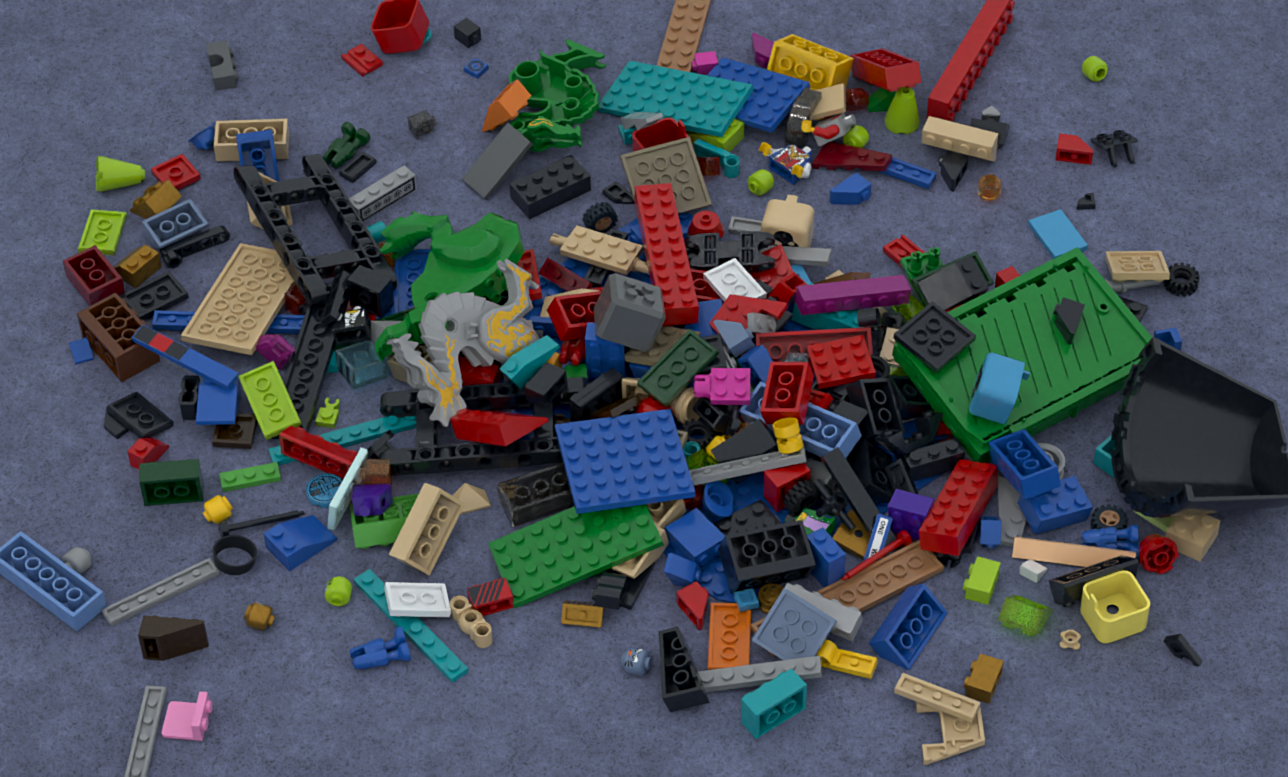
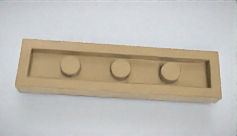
M902 673L894 689L895 694L971 723L980 708L979 701Z

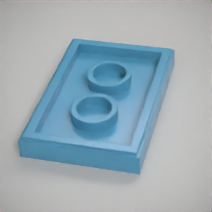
M1061 209L1028 221L1029 227L1053 259L1076 247L1081 252L1088 248L1087 243Z

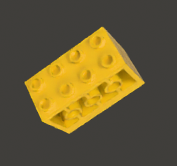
M791 34L774 41L767 70L810 82L811 88L808 92L843 83L846 89L854 58Z

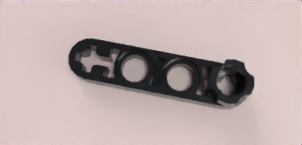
M217 226L163 247L160 255L167 267L174 269L182 263V258L227 242L230 234L225 226ZM208 239L205 243L200 244L202 240ZM191 245L188 249L183 250L185 246Z

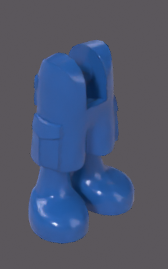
M1138 524L1130 525L1128 528L1116 530L1115 527L1100 528L1099 530L1090 529L1082 533V541H1084L1082 545L1136 552L1135 558L1139 559Z
M402 626L395 629L394 637L389 641L383 642V639L378 638L354 647L349 651L355 669L364 670L371 667L385 666L389 664V661L411 660Z

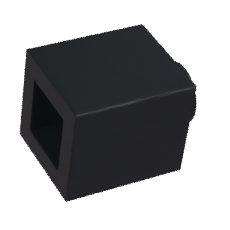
M465 18L454 26V37L460 43L470 48L481 40V29L475 23Z

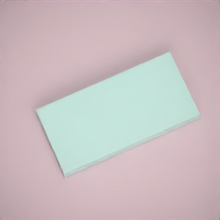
M360 448L329 505L328 529H336L352 500L353 486L360 485L366 474L367 449Z

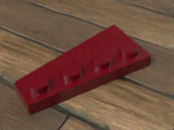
M828 142L824 144L811 165L812 169L827 167V170H835V167H845V170L862 168V171H886L893 159L892 154Z

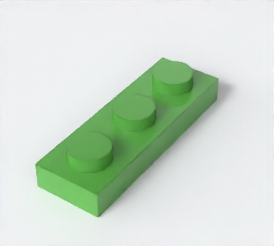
M277 462L219 473L223 492L281 481Z

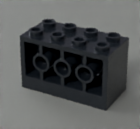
M790 519L785 521L784 524L779 525L770 523L764 528L757 529V527H751L739 533L738 531H731L725 535L718 548L731 594L750 588L758 589L770 583L782 584L806 579L816 565L802 520Z

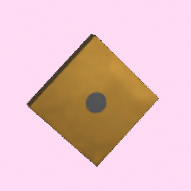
M850 509L847 516L856 527L849 531L842 522L832 538L839 547L864 560L870 536L855 512Z

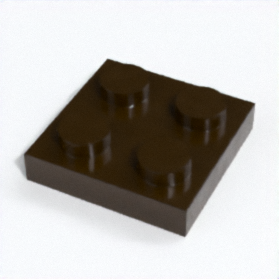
M639 395L618 399L588 416L590 420L621 416L623 412L628 413L636 409L635 405L639 404L641 400Z
M237 413L235 424L216 425L212 440L213 447L252 449L258 422L255 414Z

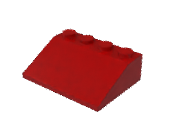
M461 409L450 418L456 439L500 446L509 445L549 421L547 417Z

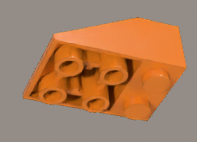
M519 80L507 85L489 105L482 129L483 132L493 131L499 124L502 126L509 119L513 120L519 114L517 111L523 109L528 104L527 100L532 95Z

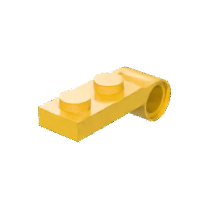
M825 640L816 655L821 657L822 667L869 679L872 678L878 664L876 657L838 649L836 644L830 640Z

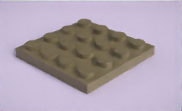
M690 137L620 155L633 200L635 186L671 183L678 215L712 205Z

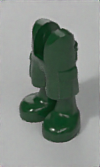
M344 122L341 126L343 137L336 138L323 155L326 164L329 165L331 163L332 168L335 169L342 167L346 161L356 154V149L368 144L371 137L365 129L360 128L356 132L355 127L350 122Z

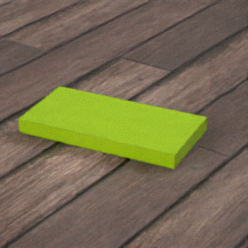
M274 361L239 375V380L266 440L279 435L289 426L298 427L302 425Z

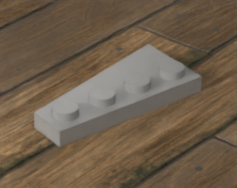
M998 476L997 497L998 515L1001 519V545L1013 547L1015 536H1023L1027 520L1017 504L1020 494L1006 478Z

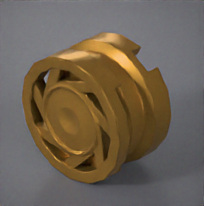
M770 583L760 588L758 601L759 608L763 613L768 614L784 589L781 585Z

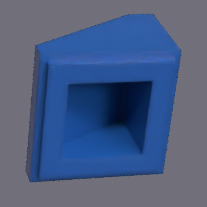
M88 338L69 342L75 365L94 360Z

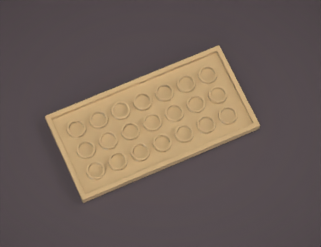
M240 243L181 334V341L252 355L256 350L259 339L262 335H265L296 284L276 250Z

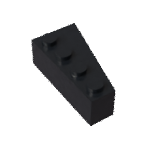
M679 627L659 631L662 699L669 711L673 712L710 703L687 641Z

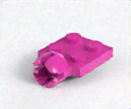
M711 368V373L708 375H695V397L709 398L711 405H750V368Z

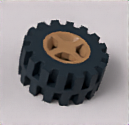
M608 202L596 203L595 206H590V209L586 210V213L583 215L584 218H582L587 229L600 233H607L608 230L613 229V226H616L615 222H618V215Z
M1107 504V507L1101 505L1100 508L1097 507L1092 513L1091 529L1099 530L1100 528L1115 527L1116 530L1126 529L1127 514L1123 512L1122 508L1117 509L1116 505L1111 507V504Z

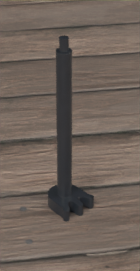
M296 510L227 525L226 521L219 522L220 536H228L230 531L296 518L305 513L304 511L298 512Z

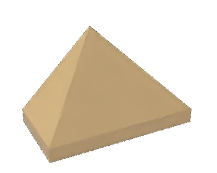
M464 483L452 495L465 504L460 515L491 507L486 491Z

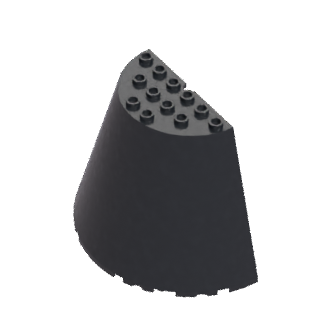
M1152 337L1138 356L1142 357L1139 363L1132 365L1129 376L1125 379L1120 395L1124 397L1121 405L1118 407L1119 414H1114V429L1111 440L1115 441V450L1111 449L1113 474L1119 492L1124 493L1126 496L1123 498L1124 501L1130 504L1135 512L1152 518L1288 506V453H1285L1287 442L1277 401Z

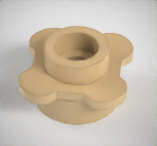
M1075 630L1061 632V648H1073L1074 650L1080 648L1079 639L1081 635Z

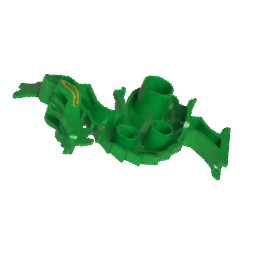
M566 39L569 51L555 53L551 57L543 54L542 50H539L540 59L535 62H521L512 70L509 75V83L519 80L532 95L527 100L528 104L526 106L544 109L537 113L518 112L519 114L516 119L510 123L512 127L533 143L529 148L530 150L542 152L550 147L567 148L578 145L580 148L582 147L583 141L580 126L577 125L575 129L572 126L585 123L586 120L593 118V113L599 109L600 95L599 92H596L595 84L591 82L588 74L584 75L580 70L590 67L605 68L606 64L597 61L605 57L604 54Z

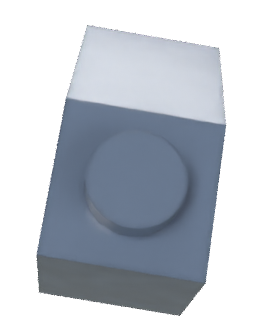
M723 320L713 321L735 358L755 346L751 340L754 336L750 329H744L741 323Z

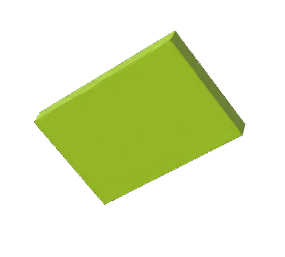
M91 209L78 252L80 253L96 245L103 255H115L127 213Z

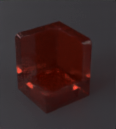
M696 157L702 176L720 175V157Z
M295 285L284 293L285 310L293 315H300L301 311L298 308L306 300L298 286Z

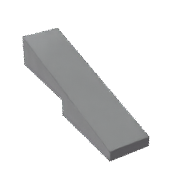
M634 112L621 117L620 120L624 129L636 127L638 131L655 124L663 118L662 113Z

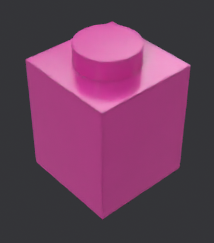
M715 51L695 53L694 61L691 62L692 71H696L697 74L708 75L718 64Z

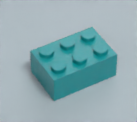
M792 668L786 672H781L770 682L763 683L755 691L743 696L741 699V723L755 739L761 737L806 709L807 684Z

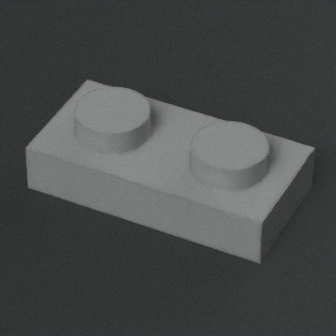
M747 313L748 328L751 333L775 332V318L759 313Z

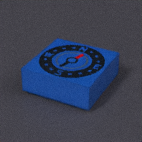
M474 58L464 67V72L478 79L489 67L488 64Z

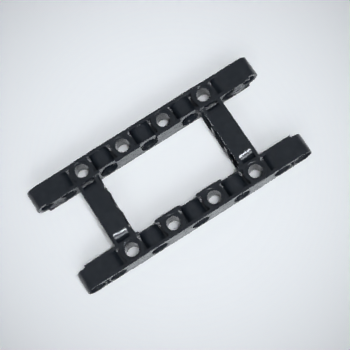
M321 154L303 156L302 165L306 177L267 184L264 183L255 166L250 164L234 167L233 174L236 183L309 305L327 301V287L322 279L336 277L343 270L352 274L359 265L388 276L392 279V289L397 288L396 275L383 254L380 253V248ZM320 200L350 250H341V252L331 254L324 253V255L314 257L308 256L302 249V244L294 230H291L287 219L279 206Z
M585 377L567 378L568 384L546 409L526 400L525 385L522 389L513 382L462 386L460 396L467 406L465 409L496 411L533 408L534 416L548 418L549 421L534 430L535 437L530 440H517L507 446L472 442L438 447V420L431 421L429 419L435 407L419 401V390L383 393L380 398V412L382 415L388 417L416 416V448L390 449L382 452L379 455L378 471L384 476L563 463L557 437H554V405L570 404V398L585 388L590 381Z

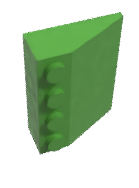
M419 493L392 497L393 503L381 515L356 516L354 515L353 503H349L355 548L367 549L374 545L387 546L394 543Z

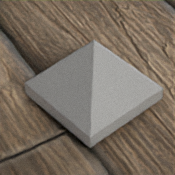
M991 105L982 111V120L998 122L1000 120V112Z

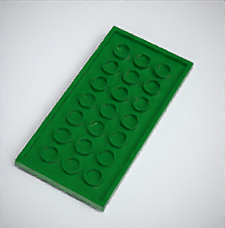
M646 504L576 514L574 506L488 543L502 579L506 578L513 595L514 608L523 606L664 546Z

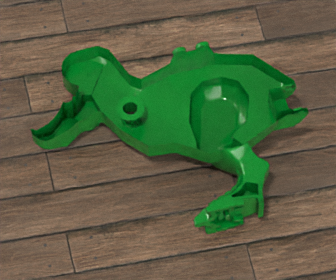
M412 211V215L406 218L399 217L382 230L381 235L386 237V242L380 249V253H392L391 258L393 260L405 256L419 243L430 238L431 251L429 252L424 272L411 284L412 302L415 309L410 311L402 322L387 326L375 342V351L379 359L383 362L385 357L394 353L392 352V345H387L390 339H398L405 334H411L408 341L424 344L419 327L422 312L425 311L427 302L434 300L441 293H446L447 295L454 292H459L460 294L474 292V296H486L493 303H499L502 297L501 293L504 290L508 291L503 272L497 267V261L500 260L504 263V260L508 259L517 265L525 252L518 223L505 220L503 217L491 212L487 213L476 224L455 233L447 215L428 216ZM445 323V328L448 331V324Z

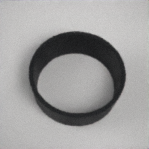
M228 535L215 542L213 546L214 564L221 572L229 575H241L252 569L257 556V548L250 539L239 535ZM226 548H240L248 552L252 560L244 565L234 566L223 563L217 558V555Z

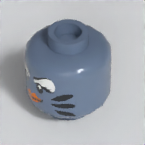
M630 647L622 654L621 666L624 667L626 673L644 676L648 670L652 669L653 658L646 649Z

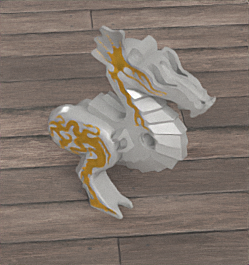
M505 259L504 263L500 260L497 261V267L503 272L508 287L509 298L504 305L500 306L487 301L486 298L474 296V292L461 294L454 292L447 295L446 293H441L434 300L427 302L426 309L422 312L419 327L422 334L421 339L427 346L426 351L431 358L430 363L420 356V351H414L419 344L418 342L408 341L411 334H405L398 339H390L387 342V345H392V352L395 353L396 361L407 370L409 386L419 390V401L435 407L429 419L431 421L438 420L444 427L448 426L450 418L456 415L457 411L467 407L460 396L463 383L458 362L460 350L473 367L478 365L485 367L491 366L494 360L505 364L513 354L540 339L533 329L532 320L523 318L526 313L533 309L529 288L537 289L540 285L531 280L532 275L508 259ZM445 323L448 324V331L445 328Z

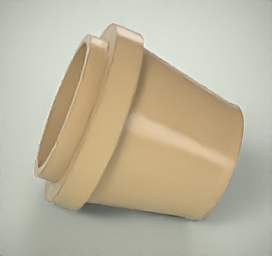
M694 387L685 388L669 404L672 415L679 423L684 425L686 421L691 423V419L695 418V421H698V418H700L693 411L694 405L699 400V398L694 396Z

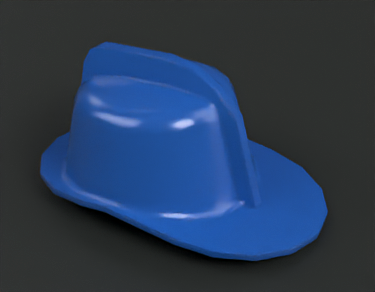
M216 122L188 140V143L191 142L199 150L212 149L215 137L213 125Z
M719 480L706 483L702 504L709 514L729 517L733 512L732 492L725 483Z

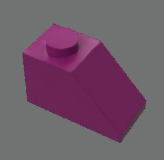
M753 32L752 50L755 63L767 69L774 42Z

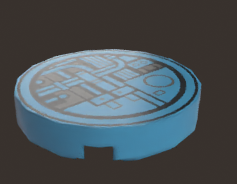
M328 473L313 477L306 487L307 499L314 506L319 505L320 508H329L343 480L334 474Z

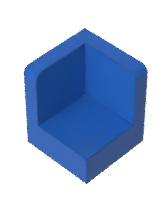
M1177 328L1154 332L1153 338H1157L1181 351L1182 339Z

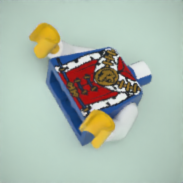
M761 143L758 150L763 152L764 156H769L770 170L792 185H795L801 178L807 179L811 171L810 156L812 155V150L806 146L801 150L795 145H789L785 148L773 149L768 143Z

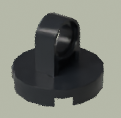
M390 429L367 449V459L374 455L379 461V455L382 452L394 449L388 442L394 436Z

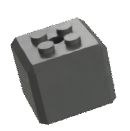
M617 273L609 275L594 307L596 335L614 343L649 352L666 319L663 293L660 287Z

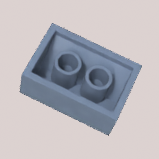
M191 199L142 221L143 235L152 247L158 249L209 226Z

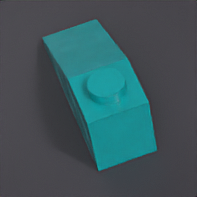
M546 335L513 354L500 370L517 387L522 389L560 346Z

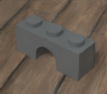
M227 40L206 44L215 91L235 88V81L239 79L237 70H233L236 69L235 59H231V57H234L232 47H228Z

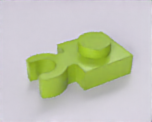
M329 398L325 399V408L320 407L315 420L316 426L335 428L339 417V399H336L334 404H330Z

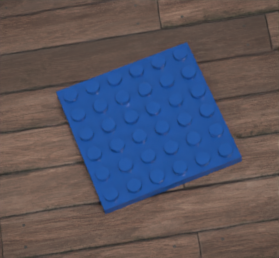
M671 409L621 415L614 418L607 417L555 424V433L576 514L695 497L694 485Z

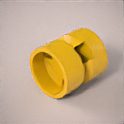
M788 417L774 422L773 430L775 437H777L776 442L780 453H794L804 447L802 436L799 433L798 419Z

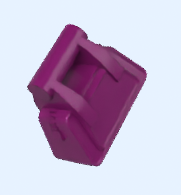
M279 334L262 335L256 345V350L269 362L274 361L278 370H282L295 351V348Z

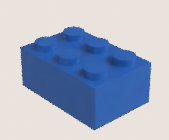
M587 322L585 335L587 377L597 379L602 373L613 368L625 378L627 362H625L624 355L627 352V346L600 338L596 335L595 323Z
M1076 476L1060 479V487L1036 495L1033 498L1024 500L1020 495L1017 504L1034 534L1080 523L1088 519L1093 506Z

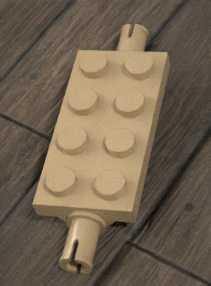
M577 225L568 237L553 233V236L550 238L551 245L561 247L560 255L624 275H628L630 271H640L649 275L647 262L640 260L643 245Z

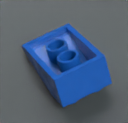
M272 129L236 134L240 166L251 164L255 166L258 172L279 182Z
M201 377L198 390L196 425L235 424L241 400L239 377L228 390Z
M314 515L279 523L263 533L266 548L289 571L338 540Z

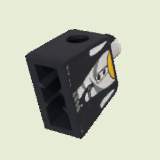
M355 306L353 310L340 313L331 329L337 346L371 340V320L365 308Z

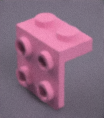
M199 691L197 703L171 701L166 712L161 732L164 738L203 741L204 732L208 728V716L212 712L213 705L212 701L209 700L208 692Z

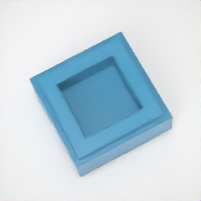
M753 588L734 592V599L739 612L759 608V601Z

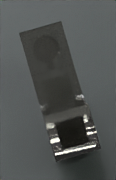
M805 88L801 96H797L786 127L785 147L795 145L802 150L806 146L808 132L802 131V121L811 120L813 112L822 98L821 92Z

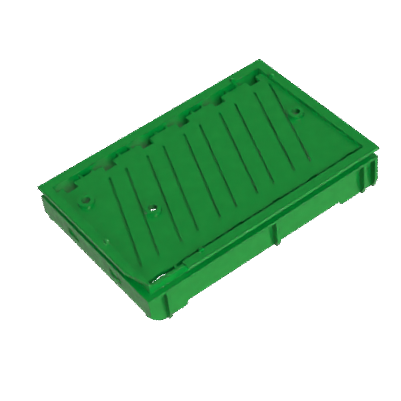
M1076 247L947 312L974 333L976 339L938 373L934 372L897 341V344L894 345L892 356L934 411L942 412L941 420L954 437L958 438L962 447L972 458V461L989 463L992 460L988 442L1025 429L1032 437L1070 416L1072 418L1076 417L1079 411L1121 390L1125 379L1129 376L1132 365L1139 363L1142 357L1138 355L1151 340L1152 336L1081 250ZM1063 297L1085 304L1071 345L1067 344L1054 323L1056 315L1053 314L1057 303L1061 304ZM988 353H996L1025 362L1024 370L1030 372L1027 380L1021 379L1015 405L1005 425L972 415L969 412L975 380ZM992 434L988 440L984 441L985 438Z

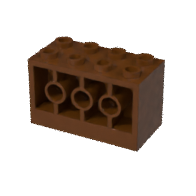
M116 293L77 313L82 338H88L90 348L121 383L160 362L158 354L132 341V336L142 325L147 326L144 320H140L136 311L130 309L126 300L120 298Z

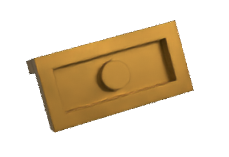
M565 600L562 604L561 624L602 627L605 608L594 606L595 603Z

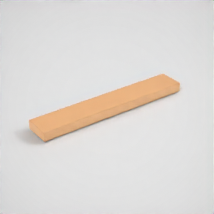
M1015 536L1012 557L1088 567L1120 555L1135 558L1136 552Z

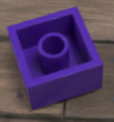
M896 489L888 504V517L893 519L890 526L891 531L897 535L902 530H905L911 538L920 540L919 529L934 505V498Z

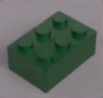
M199 459L139 464V484L144 506L204 501V482Z

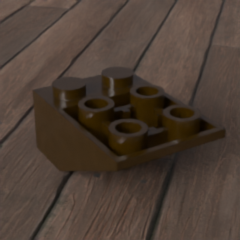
M143 615L138 633L143 659L165 661L209 647L204 620Z

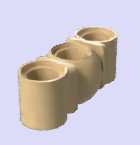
M453 597L450 601L451 616L457 621L461 631L469 634L470 639L474 640L476 646L480 648L489 647L493 642L491 625L485 621L479 611L473 610V606L468 603L466 597Z

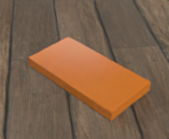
M736 603L710 604L708 670L749 665L751 609L739 612Z

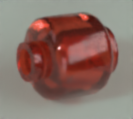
M861 87L847 89L846 109L848 111L865 109L869 103L868 93Z

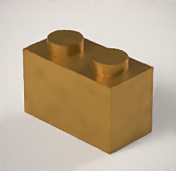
M980 653L977 661L973 660L970 668L971 676H967L963 687L966 688V697L990 704L1003 672L1004 661Z

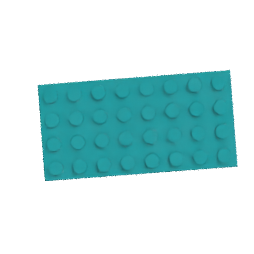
M629 60L600 101L598 111L621 117L634 112L662 113L663 118H673L677 123L681 120L686 130L723 137L754 89L753 85Z

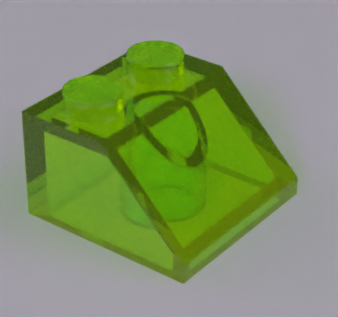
M1013 594L1005 598L998 620L1002 621V625L1011 629L1017 627L1022 629L1021 632L1023 634L1033 636L1041 632L1053 608Z

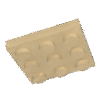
M1106 251L1105 259L1112 280L1117 282H1125L1126 280L1137 282L1154 280L1161 282L1169 280L1170 272L1162 251Z

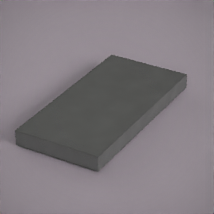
M507 123L462 179L488 200L533 143Z

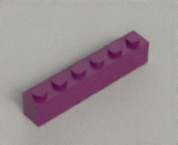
M904 275L797 286L794 301L801 315L902 305L909 303L911 288Z

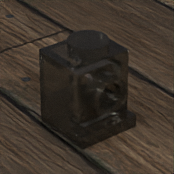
M427 110L407 117L409 131L416 140L420 139L419 136L434 131V126L437 125L435 117L431 116Z

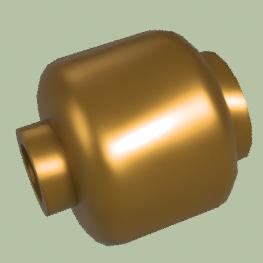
M256 601L248 605L243 619H246L248 626L264 631L267 626H272L275 615H272L273 608L271 606Z

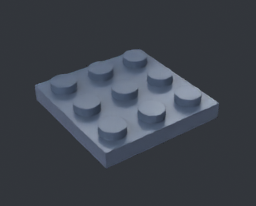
M784 588L752 641L782 660L812 657L817 655L837 620Z

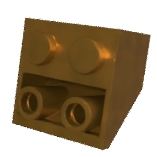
M169 180L162 183L159 181L154 186L151 185L145 189V195L135 199L129 211L144 219H148L171 208L182 195Z

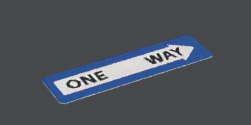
M877 514L863 561L884 548L893 520L891 517Z

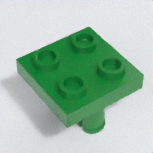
M930 248L926 253L916 251L915 254L912 252L910 256L900 259V264L909 282L913 278L943 266L939 248Z

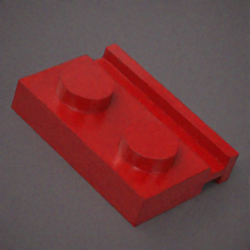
M362 43L350 49L347 54L341 55L342 60L362 77L383 66L382 60Z
M901 235V238H896L883 246V252L900 267H902L900 264L901 258L910 256L912 252L916 254V251L925 253L905 235Z

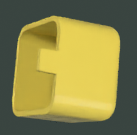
M1118 571L1087 582L1083 586L1080 612L1099 642L1111 643L1142 632L1146 628L1150 600L1131 572ZM1114 606L1118 609V613L1110 614L1107 612V608Z

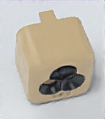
M788 194L786 201L772 199L767 204L761 224V232L771 233L775 236L774 246L782 244V246L810 248L814 235L815 212L810 205L797 203L798 196Z

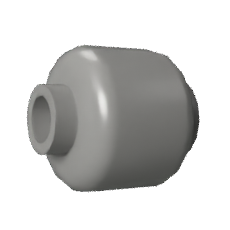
M74 547L64 554L61 559L63 563L80 575L91 567V555L84 548Z

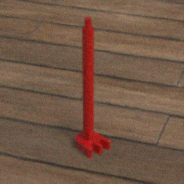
M902 530L897 534V540L846 572L845 576L841 579L844 581L852 578L900 545L904 548L912 544L911 536L907 531Z

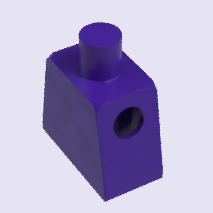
M391 484L354 485L352 492L354 515L366 517L368 515L383 514L393 503Z

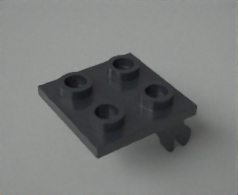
M1116 130L1113 134L1107 135L1103 133L1096 135L1095 138H1091L1092 143L1102 149H1107L1110 164L1113 168L1117 167L1114 145L1123 144L1128 162L1130 164L1134 163L1131 144L1138 141L1131 134L1126 133L1124 130Z

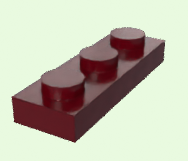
M548 257L538 273L567 291L581 288L591 289L593 285Z

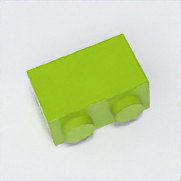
M977 556L975 564L971 563L968 572L970 577L969 579L966 578L963 584V590L966 591L965 599L989 605L1000 574L1001 562Z

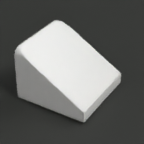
M1029 559L1022 563L1019 574L1037 583L1048 568Z

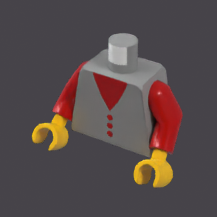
M840 113L834 116L815 119L821 120L815 127H811L812 121L803 120L801 129L803 132H812L818 146H821L844 136L851 129V126L856 124V119L854 115L846 117L844 113Z

